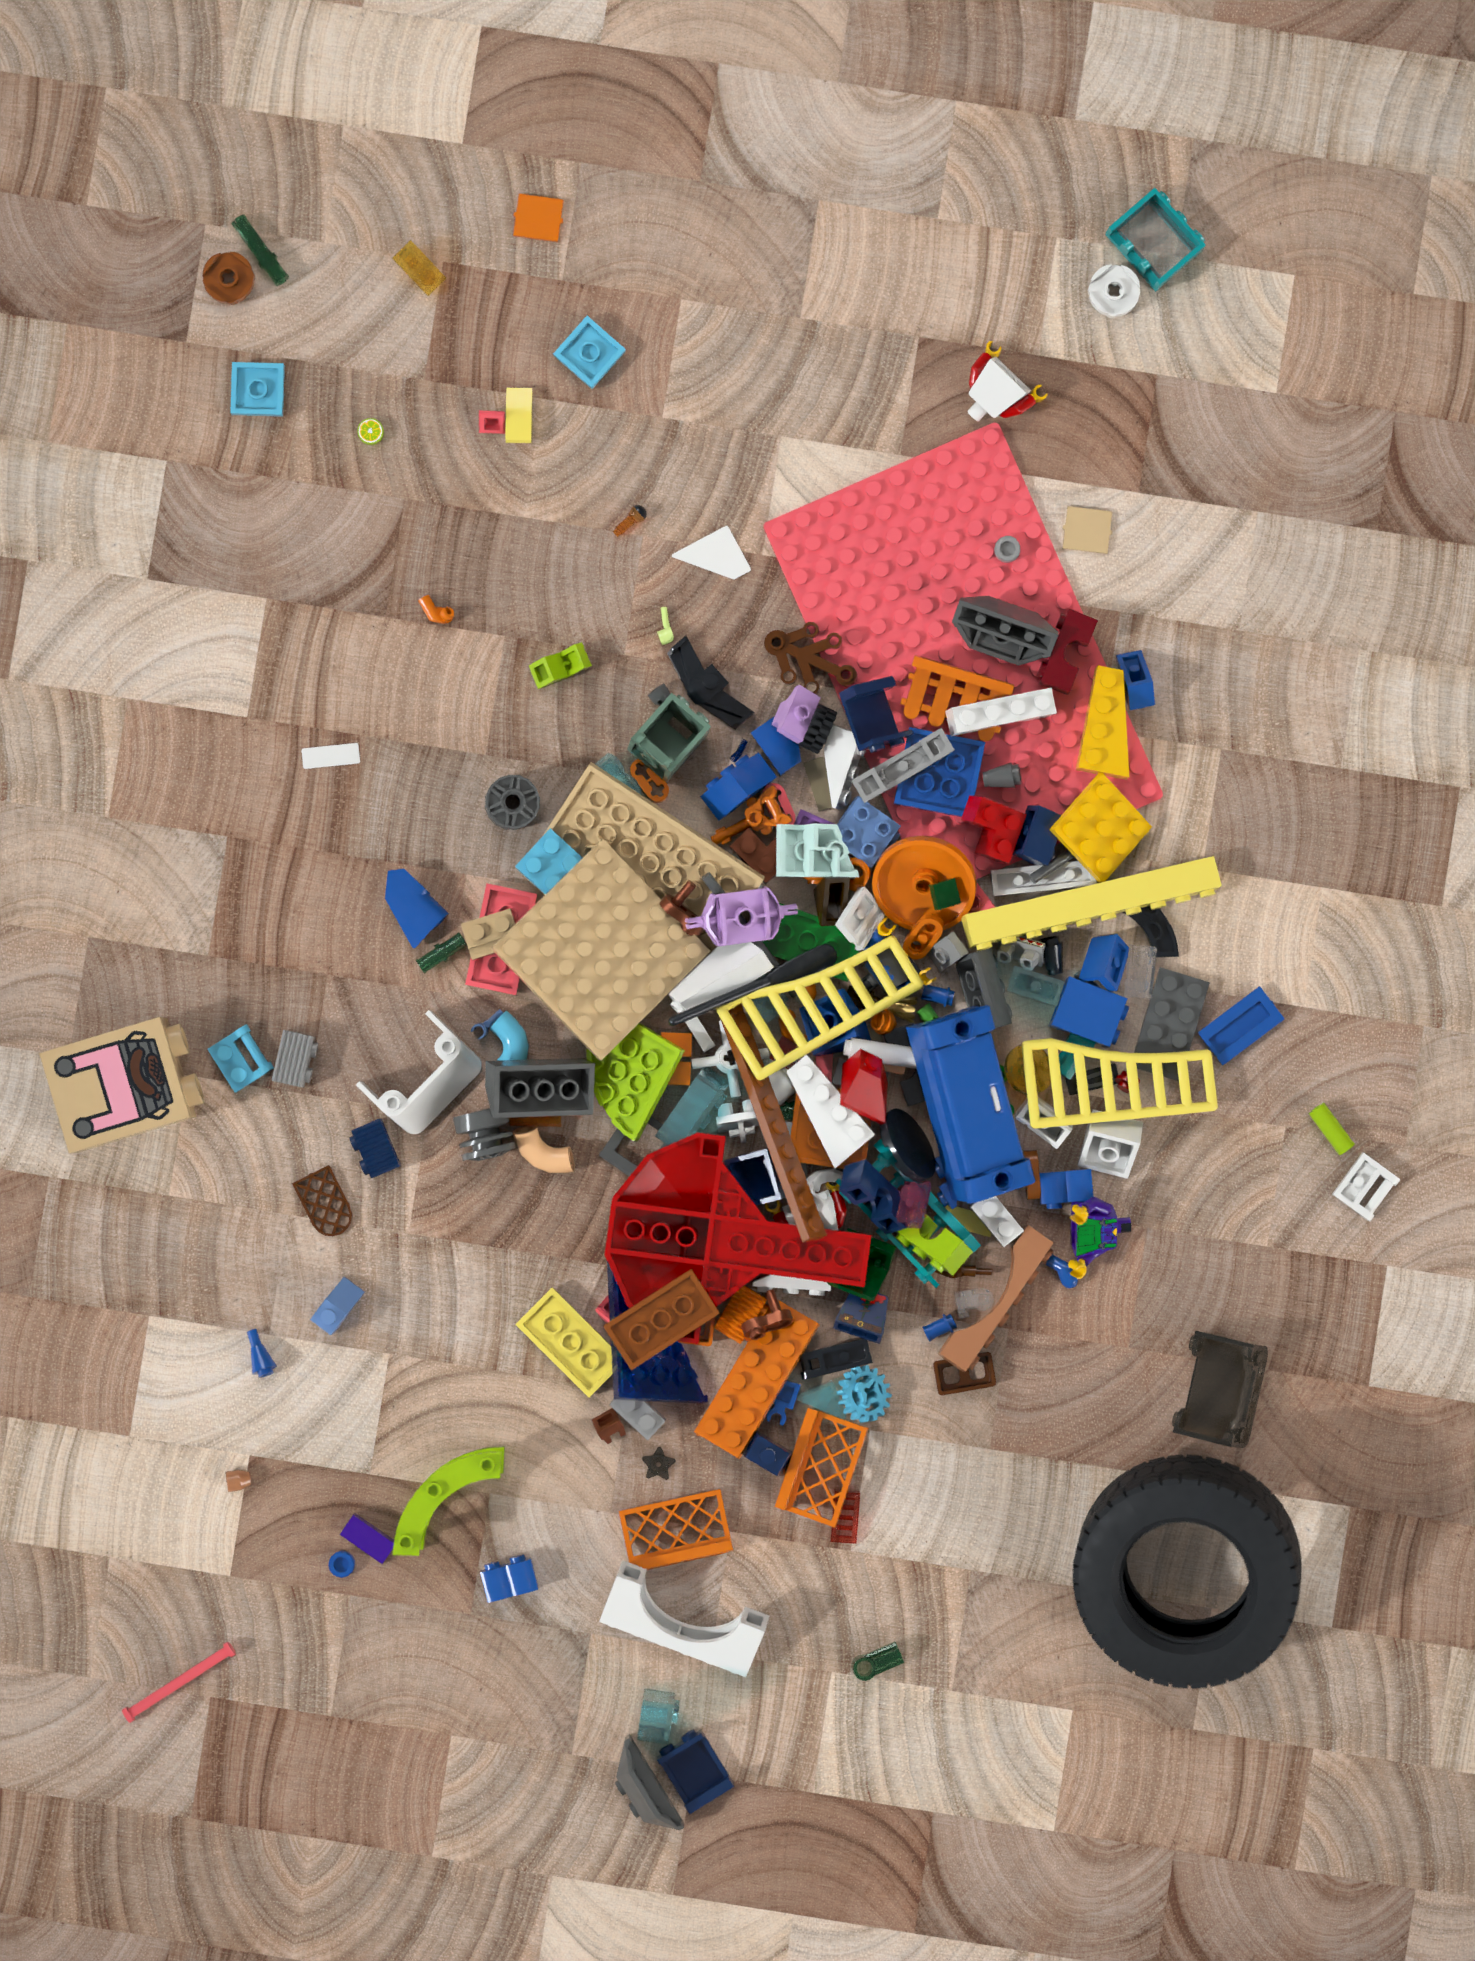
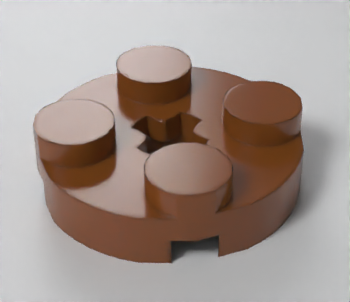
M225 252L215 254L206 262L203 268L202 276L205 290L210 297L219 303L235 305L244 300L253 289L255 281L253 269L249 261L239 253ZM233 272L234 282L224 284L222 275Z

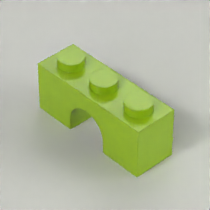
M912 1204L907 1228L896 1231L897 1236L895 1238L905 1247L912 1245L914 1247L912 1251L921 1259L925 1260L927 1257L931 1259L930 1264L940 1273L945 1270L953 1276L973 1251L946 1228L936 1238L930 1239L938 1226L927 1214Z

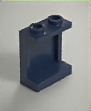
M694 1729L690 1730L681 1737L682 1741L675 1746L672 1743L664 1746L659 1750L660 1755L657 1756V1762L659 1765L661 1764L682 1798L689 1815L734 1787L732 1778L702 1729L697 1732Z

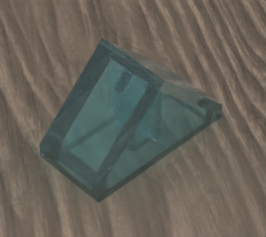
M833 1380L798 1393L796 1398L798 1401L843 1420L846 1419L847 1415L843 1413V1405L838 1404L840 1397L837 1394Z

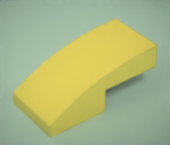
M506 388V443L532 442V388Z

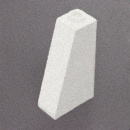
M752 942L717 946L668 993L673 1001L670 1005L677 1013L683 1012L753 982L769 972L773 965L763 950Z

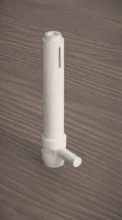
M857 1038L845 1040L843 1054L848 1055V1058L853 1056L859 1049H863L881 1058L883 1064L917 1069L911 1047Z

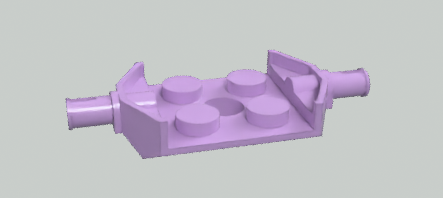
M762 886L760 889L722 894L710 893L702 915L700 917L686 918L685 922L688 924L685 925L687 929L704 928L716 946L770 940L778 932L781 919L787 915H797L798 910L795 909L798 908L796 903L780 905L776 896L766 886ZM747 910L750 913V920L742 925L739 922V915L742 911Z

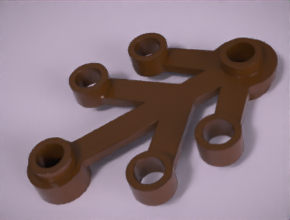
M807 622L803 628L788 634L781 630H774L765 637V649L769 654L777 657L782 671L780 677L786 685H792L797 680L796 673L790 668L787 654L797 659L805 682L804 688L807 689L810 683L816 684V690L812 692L816 695L820 691V685L814 679L810 664L836 676L837 681L842 686L850 687L857 681L858 675L852 666L843 665L840 667L814 655L828 649L840 648L842 638L838 633H830L826 639L802 648L792 643L806 637L811 639L817 637L819 627L816 623ZM809 626H814L816 628L814 634H807V628ZM832 637L839 638L837 645L830 644ZM776 638L781 639L779 647L772 645L773 640ZM844 671L851 672L849 679L845 680L842 678ZM788 672L793 673L791 681H785L784 679L785 674Z

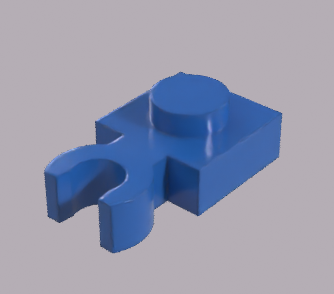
M789 1380L785 1382L773 1403L775 1404L774 1408H771L767 1413V1421L771 1420V1416L774 1413H779L781 1415L780 1425L783 1426L785 1424V1407L793 1410L801 1384Z

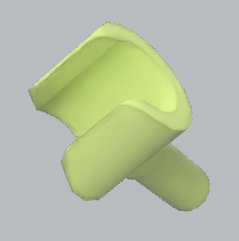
M662 607L661 615L664 629L657 631L661 644L665 645L672 642L674 636L668 619L667 607Z

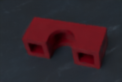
M1071 609L1067 611L1066 615L1061 613L1056 628L1060 629L1053 650L1048 662L1042 661L1037 676L1041 677L1040 685L1052 688L1066 695L1070 693L1079 668L1070 665L1065 660L1064 649L1070 644H1079L1087 647L1097 625V619Z

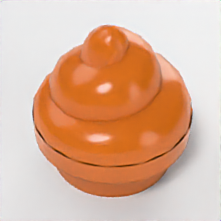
M888 1009L870 1018L871 1028L881 1035L890 1033L897 1025L893 1012Z

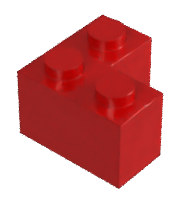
M969 795L961 820L983 828L975 850L976 854L996 862L1010 863L1027 814L984 797Z

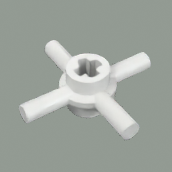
M720 1020L719 1025L723 1045L717 1049L715 1056L691 1059L692 1069L717 1066L721 1072L726 1073L728 1076L731 1098L741 1096L737 1073L739 1069L736 1060L732 1062L733 1065H730L729 1061H724V1057L728 1055L727 1052H730L731 1056L734 1055ZM768 1048L758 1049L762 1059L769 1058Z

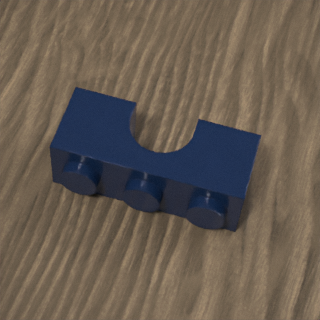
M866 1159L845 1165L839 1191L854 1205L870 1201L872 1206L871 1221L886 1235L906 1229L912 1203Z

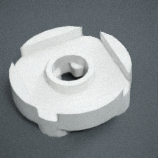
M1113 264L1103 266L1095 272L1088 288L1089 300L1099 313L1109 318L1123 316L1130 312L1138 302L1140 294L1139 279L1126 266ZM1109 285L1113 287L1120 286V295L1118 297L1108 294L1110 291Z

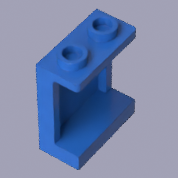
M1069 976L1064 982L1048 1027L1056 1030L1061 1029L1102 1045L1101 1047L1107 1049L1111 1044L1115 1045L1120 1034L1117 1026L1120 1020L1124 1021L1128 1013L1129 1006L1126 1005L1128 998Z

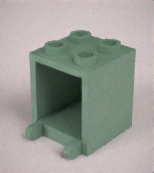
M673 693L666 698L634 734L627 748L630 753L641 760L666 783L706 739L711 728L706 716L700 712L695 713L689 708L690 704L685 698L680 695L676 697ZM673 716L692 732L688 739L684 738L668 724Z

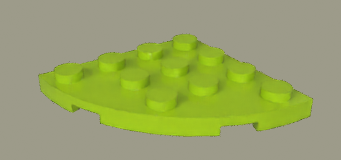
M638 1023L601 1061L589 1049H586V1058L595 1063L594 1094L599 1105L603 1106L608 1116L612 1119L611 1122L634 1142L639 1141L685 1052L684 1049L641 1023Z

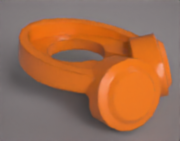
M850 858L852 865L859 866L863 871L862 876L850 880L849 889L856 892L857 888L865 887L870 879L871 872L864 861L858 858Z

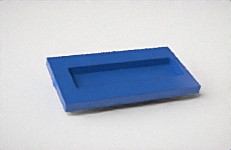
M1259 986L1197 1033L1223 1066L1285 1018L1275 1007L1274 1002L1269 999Z

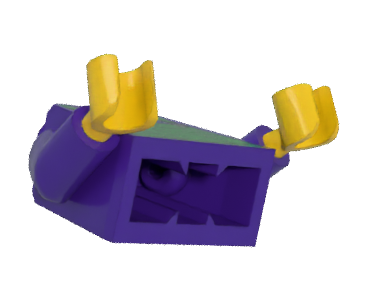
M1091 1197L1085 1202H1071L1070 1244L1075 1257H1077V1261L1074 1259L1069 1261V1268L1073 1269L1070 1275L1077 1279L1083 1278L1086 1274L1087 1266L1095 1258L1108 1250L1115 1249L1117 1247V1233L1131 1232L1130 1217L1117 1218L1113 1205L1096 1197Z

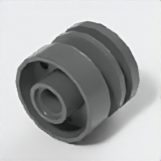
M506 775L498 778L489 787L485 796V810L488 818L496 826L504 830H517L527 826L535 819L540 807V797L537 788L530 780L520 775ZM508 796H514L518 799L519 806L517 809H509L506 806L505 799Z

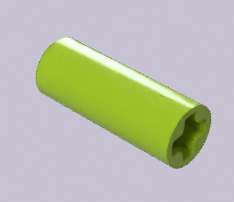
M1324 1102L1308 1113L1339 1156L1355 1145Z

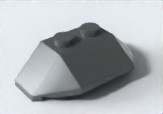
M991 596L960 598L952 620L953 625L957 627L970 649L1015 665H1022L1040 658L1050 657L1059 634L1038 613Z
M630 1734L627 1735L624 1740L616 1778L618 1780L615 1782L619 1792L622 1795L627 1794L632 1802L629 1804V1807L636 1818L640 1816L643 1822L675 1830L683 1829L684 1821Z

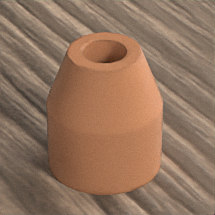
M243 1470L225 1472L228 1492L240 1491L251 1485L249 1472Z

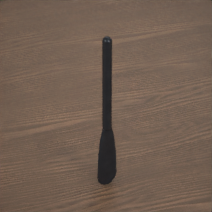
M829 944L819 945L778 966L767 976L673 1015L669 1018L668 1022L671 1026H677L764 987L796 980L822 971L835 964L837 952Z

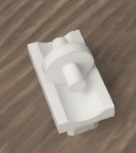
M750 1099L742 1102L744 1112L736 1114L733 1113L732 1103L719 1104L718 1117H716L718 1133L729 1131L730 1138L740 1136L741 1143H746L745 1135L755 1134L754 1127L760 1126Z

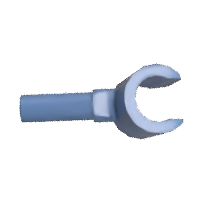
M499 1009L484 1023L475 1024L471 1028V1032L477 1027H481L483 1035L478 1039L486 1037L489 1031L488 1028L492 1026L503 1012Z

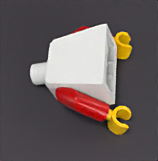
M993 341L987 343L985 352L979 356L971 367L969 378L971 389L968 394L976 402L967 412L976 421H980L986 413H989L993 418L1001 416L1005 419L1021 415L1034 406L1036 402H1042L1048 395L1047 393L1043 397H1039L1036 394V390L1042 385H1037L1031 391L998 359L1001 346L996 352H992L989 349Z
M826 1182L825 1185L829 1190L817 1193V1195L829 1203L828 1208L835 1223L829 1225L823 1220L822 1222L824 1228L838 1230L844 1224L847 1208L844 1198L839 1194L840 1186L838 1184L831 1186L829 1182ZM776 1200L777 1207L772 1210L769 1208L768 1203H765L767 1211L774 1214L773 1219L775 1222L796 1224L789 1205L782 1207L781 1201Z

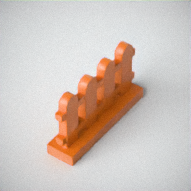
M915 655L912 666L916 667L915 673L910 672L908 679L912 680L907 699L902 697L900 704L905 705L904 715L908 719L916 718L919 711L922 710L930 713L928 717L929 723L937 727L943 723L944 718H947L945 711L948 708L952 692L962 695L959 706L976 703L977 699L987 701L1005 697L1006 694L1012 695L1014 684ZM931 672L941 674L940 681L930 678ZM956 679L966 682L965 687L955 686ZM927 685L937 687L932 706L922 703ZM981 687L991 689L990 694L979 693ZM994 726L978 730V736L982 741H990L993 738L994 732L1000 733L1001 727Z

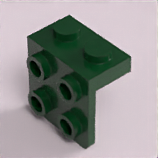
M850 1228L847 1229L848 1232L861 1233ZM871 1237L865 1287L829 1282L827 1284L868 1301H874L892 1266L896 1247Z

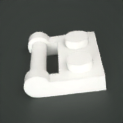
M1361 1153L1332 1195L1370 1222L1375 1216L1373 1214L1392 1186H1396L1400 1179L1368 1155ZM1379 1175L1382 1176L1385 1180L1365 1207L1360 1205L1359 1203Z

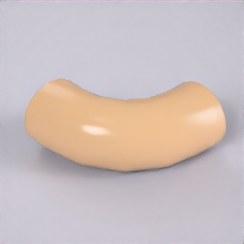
M536 1125L523 1126L512 1132L521 1156L533 1167L548 1173H569L575 1171L574 1156L570 1146L554 1148L547 1145L541 1139Z

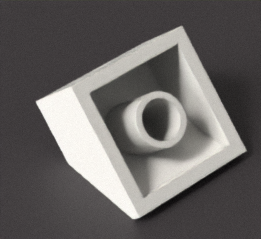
M1093 1109V1110H1092V1113H1094V1112H1102V1111H1098V1110H1094V1109ZM1129 1119L1089 1123L1086 1128L1078 1166L1128 1179L1140 1146L1143 1122Z

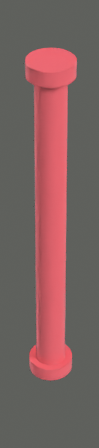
M229 1642L223 1644L222 1649L130 1708L125 1707L122 1709L123 1715L129 1723L133 1722L137 1715L228 1656L231 1658L235 1656L234 1648Z

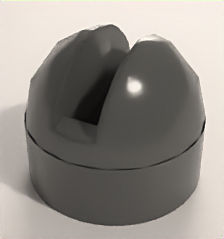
M663 683L647 696L655 705L660 706L670 695V692Z

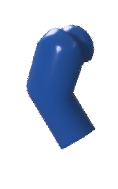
M1052 1254L1047 1260L1046 1266L1057 1271L1064 1287L1074 1288L1078 1284V1279L1070 1275L1073 1269L1069 1268L1068 1262Z

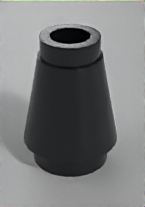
M1059 936L1040 939L1039 942L1045 943L1044 964L1048 970V975L1063 973V942L1060 941Z

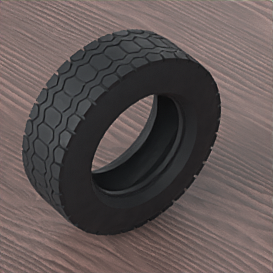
M1188 1454L1186 1457L1183 1455L1167 1456V1459L1163 1456L1149 1460L1148 1463L1145 1461L1118 1476L1115 1481L1113 1480L1102 1491L1091 1506L1082 1525L1073 1561V1588L1076 1605L1082 1622L1101 1650L1104 1648V1653L1115 1663L1119 1661L1118 1665L1131 1674L1134 1671L1135 1676L1150 1681V1679H1153V1683L1167 1687L1169 1684H1172L1173 1688L1188 1689V1685L1191 1686V1689L1207 1688L1208 1684L1210 1687L1226 1684L1227 1680L1232 1682L1244 1676V1673L1247 1675L1258 1668L1260 1663L1263 1664L1284 1640L1295 1617L1299 1601L1302 1558L1299 1540L1286 1509L1274 1493L1271 1494V1490L1260 1480L1256 1481V1477L1245 1470L1240 1471V1467L1226 1461L1221 1463L1222 1460L1207 1456L1206 1459L1200 1455ZM1187 1522L1209 1527L1225 1536L1239 1551L1247 1568L1249 1583L1239 1600L1220 1614L1195 1620L1169 1616L1146 1602L1131 1581L1128 1572L1127 1556L1134 1544L1149 1531L1170 1523Z

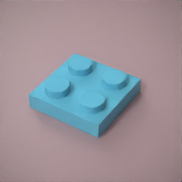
M586 316L553 353V356L587 386L593 389L626 352V349L590 317Z
M232 362L231 415L283 417L284 363Z
M550 828L519 861L515 868L543 894H546L583 857Z

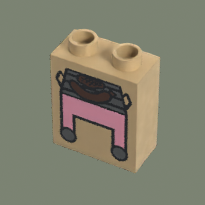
M158 1017L39 1053L69 1154L80 1153L197 1117L194 1106L204 1103V1096L197 1075L194 1073L184 1076L179 1056L188 1054L190 1051L181 1024L169 1026L167 1018Z

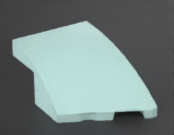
M837 824L777 825L776 877H859L858 871L854 869L848 856L849 850L842 841V834Z

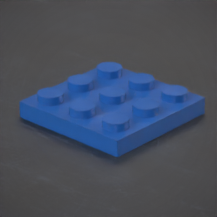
M909 727L908 730L912 729L913 735L907 737L905 749L933 732ZM946 734L955 751L898 784L894 804L962 817L969 795L975 796L985 742Z

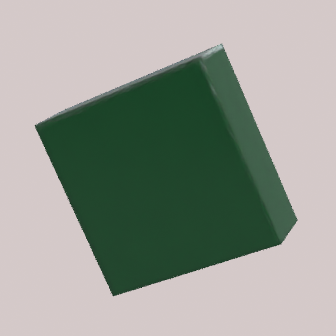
M955 878L929 885L935 910L961 904Z

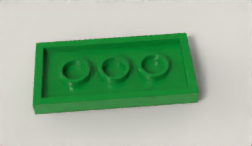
M798 910L797 915L784 916L781 919L779 930L775 937L762 941L774 957L786 961L822 944H829L835 948L837 952L835 964L858 954L855 944L853 942L850 943L836 926H820L818 916ZM844 972L834 976V978L845 982L849 980Z

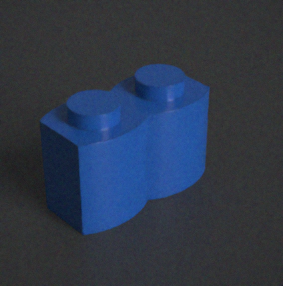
M1091 1169L1039 1173L1041 1187L1040 1204H1046L1047 1209L1062 1208V1203L1085 1202L1094 1197Z
M522 1554L509 1558L510 1563L500 1565L499 1561L484 1565L485 1569L480 1571L488 1603L539 1589L531 1557L525 1558V1555Z

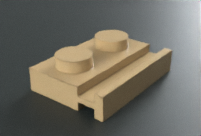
M511 909L461 924L472 960L495 953L491 947L515 925Z

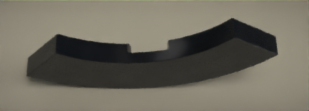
M1150 906L1142 907V912L1128 915L1142 928L1147 936L1152 951V958L1179 957L1176 936L1171 924H1169L1160 908L1151 910Z

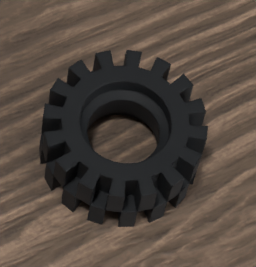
M818 703L805 737L799 743V746L819 754L830 734L837 712Z

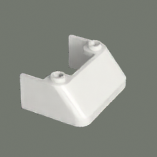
M430 1010L425 1014L443 1031L435 1042V1052L444 1061L408 1099L397 1090H389L379 1098L364 1082L359 1081L356 1084L377 1107L410 1134H419L424 1131L475 1079L482 1069L480 1058Z

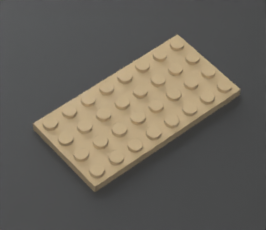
M590 762L545 831L546 833L551 828L581 857H584L601 839H604L661 900L666 894L675 897L688 880L692 881L696 888L682 904L699 917L702 915L710 893H712L702 880L706 873L710 872L725 893L758 889L765 878L592 762ZM705 930L701 935H696L710 950L708 954L717 947Z

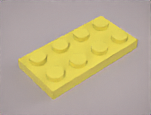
M553 1287L515 1324L588 1397L625 1362L624 1358Z

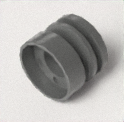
M490 1108L453 1117L456 1134H469V1140L460 1143L459 1147L471 1146L473 1151L462 1154L463 1161L490 1159L502 1156L511 1149L516 1148L515 1142L507 1144L502 1142V1138L513 1136L511 1131L500 1132L499 1126L510 1122L509 1118H493Z

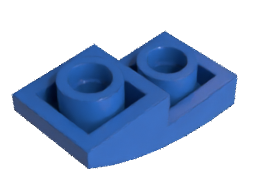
M939 1155L935 1158V1172L940 1179H946ZM947 1181L939 1185L940 1192L937 1193V1196L944 1207L949 1205L950 1209L957 1207V1200H951Z

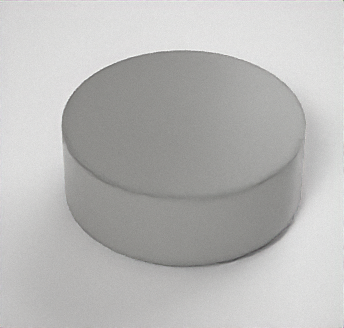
M1012 536L1001 537L994 547L995 556L1004 563L1016 560L1021 550L1018 540Z

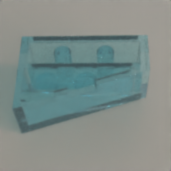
M710 1067L702 1068L655 1137L670 1145L695 1134L699 1127L704 1130L712 1119V1116L709 1115L710 1111L714 1106L719 1109L727 1097L723 1093L729 1086L728 1080Z
M644 1688L637 1740L668 1744L671 1724H677L679 1700H675V1693Z

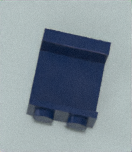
M893 676L855 684L839 693L859 752L869 749L870 753L883 750L885 745L888 744L890 748L903 745L905 743L904 739L913 735L912 729L898 732L885 691L896 686Z

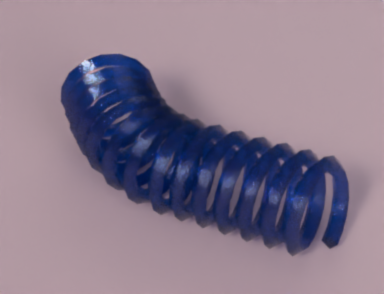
M742 738V742L739 743L740 745L736 752L731 755L730 760L733 757L735 758L732 762H736L745 750V746L748 743L745 739Z

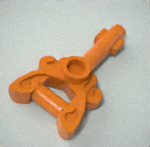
M771 786L758 799L756 797L747 799L746 804L749 808L745 809L746 818L728 828L723 826L716 830V834L711 836L712 842L716 845L720 843L724 845L732 840L731 837L749 827H752L755 831H761L764 835H768L773 831L772 826L791 823L792 817L782 813L775 799L777 788ZM765 803L774 817L771 820L764 815L763 805Z

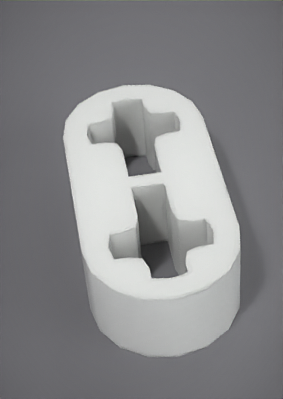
M698 1017L686 1021L687 1026L704 1052L715 1046Z

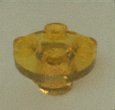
M1018 1045L1006 1056L1004 1071L1010 1085L1016 1091L1027 1095L1021 1045ZM1043 1049L1032 1050L1037 1094L1046 1090L1051 1083L1049 1059Z

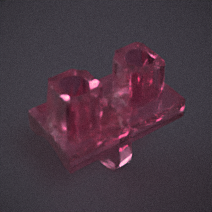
M905 1181L904 1186L901 1188V1199L896 1218L898 1222H905L907 1228H921L923 1225L931 1191L930 1181L919 1184Z

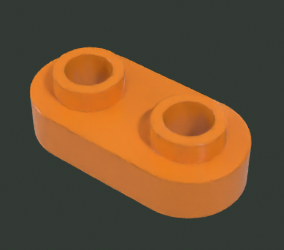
M925 914L904 939L903 950L911 959L918 960L924 958L935 945L943 932L944 923L942 919L935 914ZM927 924H934L935 927H929ZM918 941L921 945H915L913 942Z

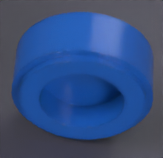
M337 1551L329 1560V1570L336 1577H347L355 1568V1559L348 1551Z

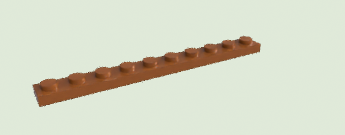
M741 1003L730 1009L729 1013L763 1068L765 1067ZM722 1022L802 1242L821 1239L827 1236L769 1076L763 1080L756 1079Z

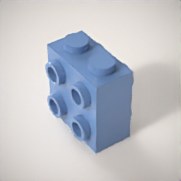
M860 796L854 798L837 823L842 834V841L849 850L848 855L864 861L869 868H872L873 865L876 866L887 845L894 844L901 834L898 832L901 825L870 803H864Z

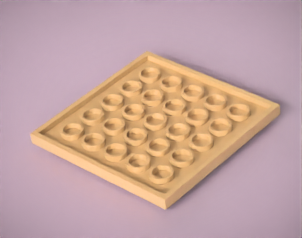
M601 839L491 947L599 1061L710 952L695 934L690 936L685 933L681 928L682 924L663 910L660 906L661 899L604 839Z

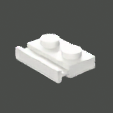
M860 887L857 888L835 926L850 943L853 942L857 951L864 950L885 914L879 908L875 898L868 889Z

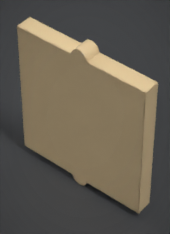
M1067 506L1066 521L1062 527L1064 530L1062 549L1107 554L1109 536L1112 535L1110 530L1112 511Z

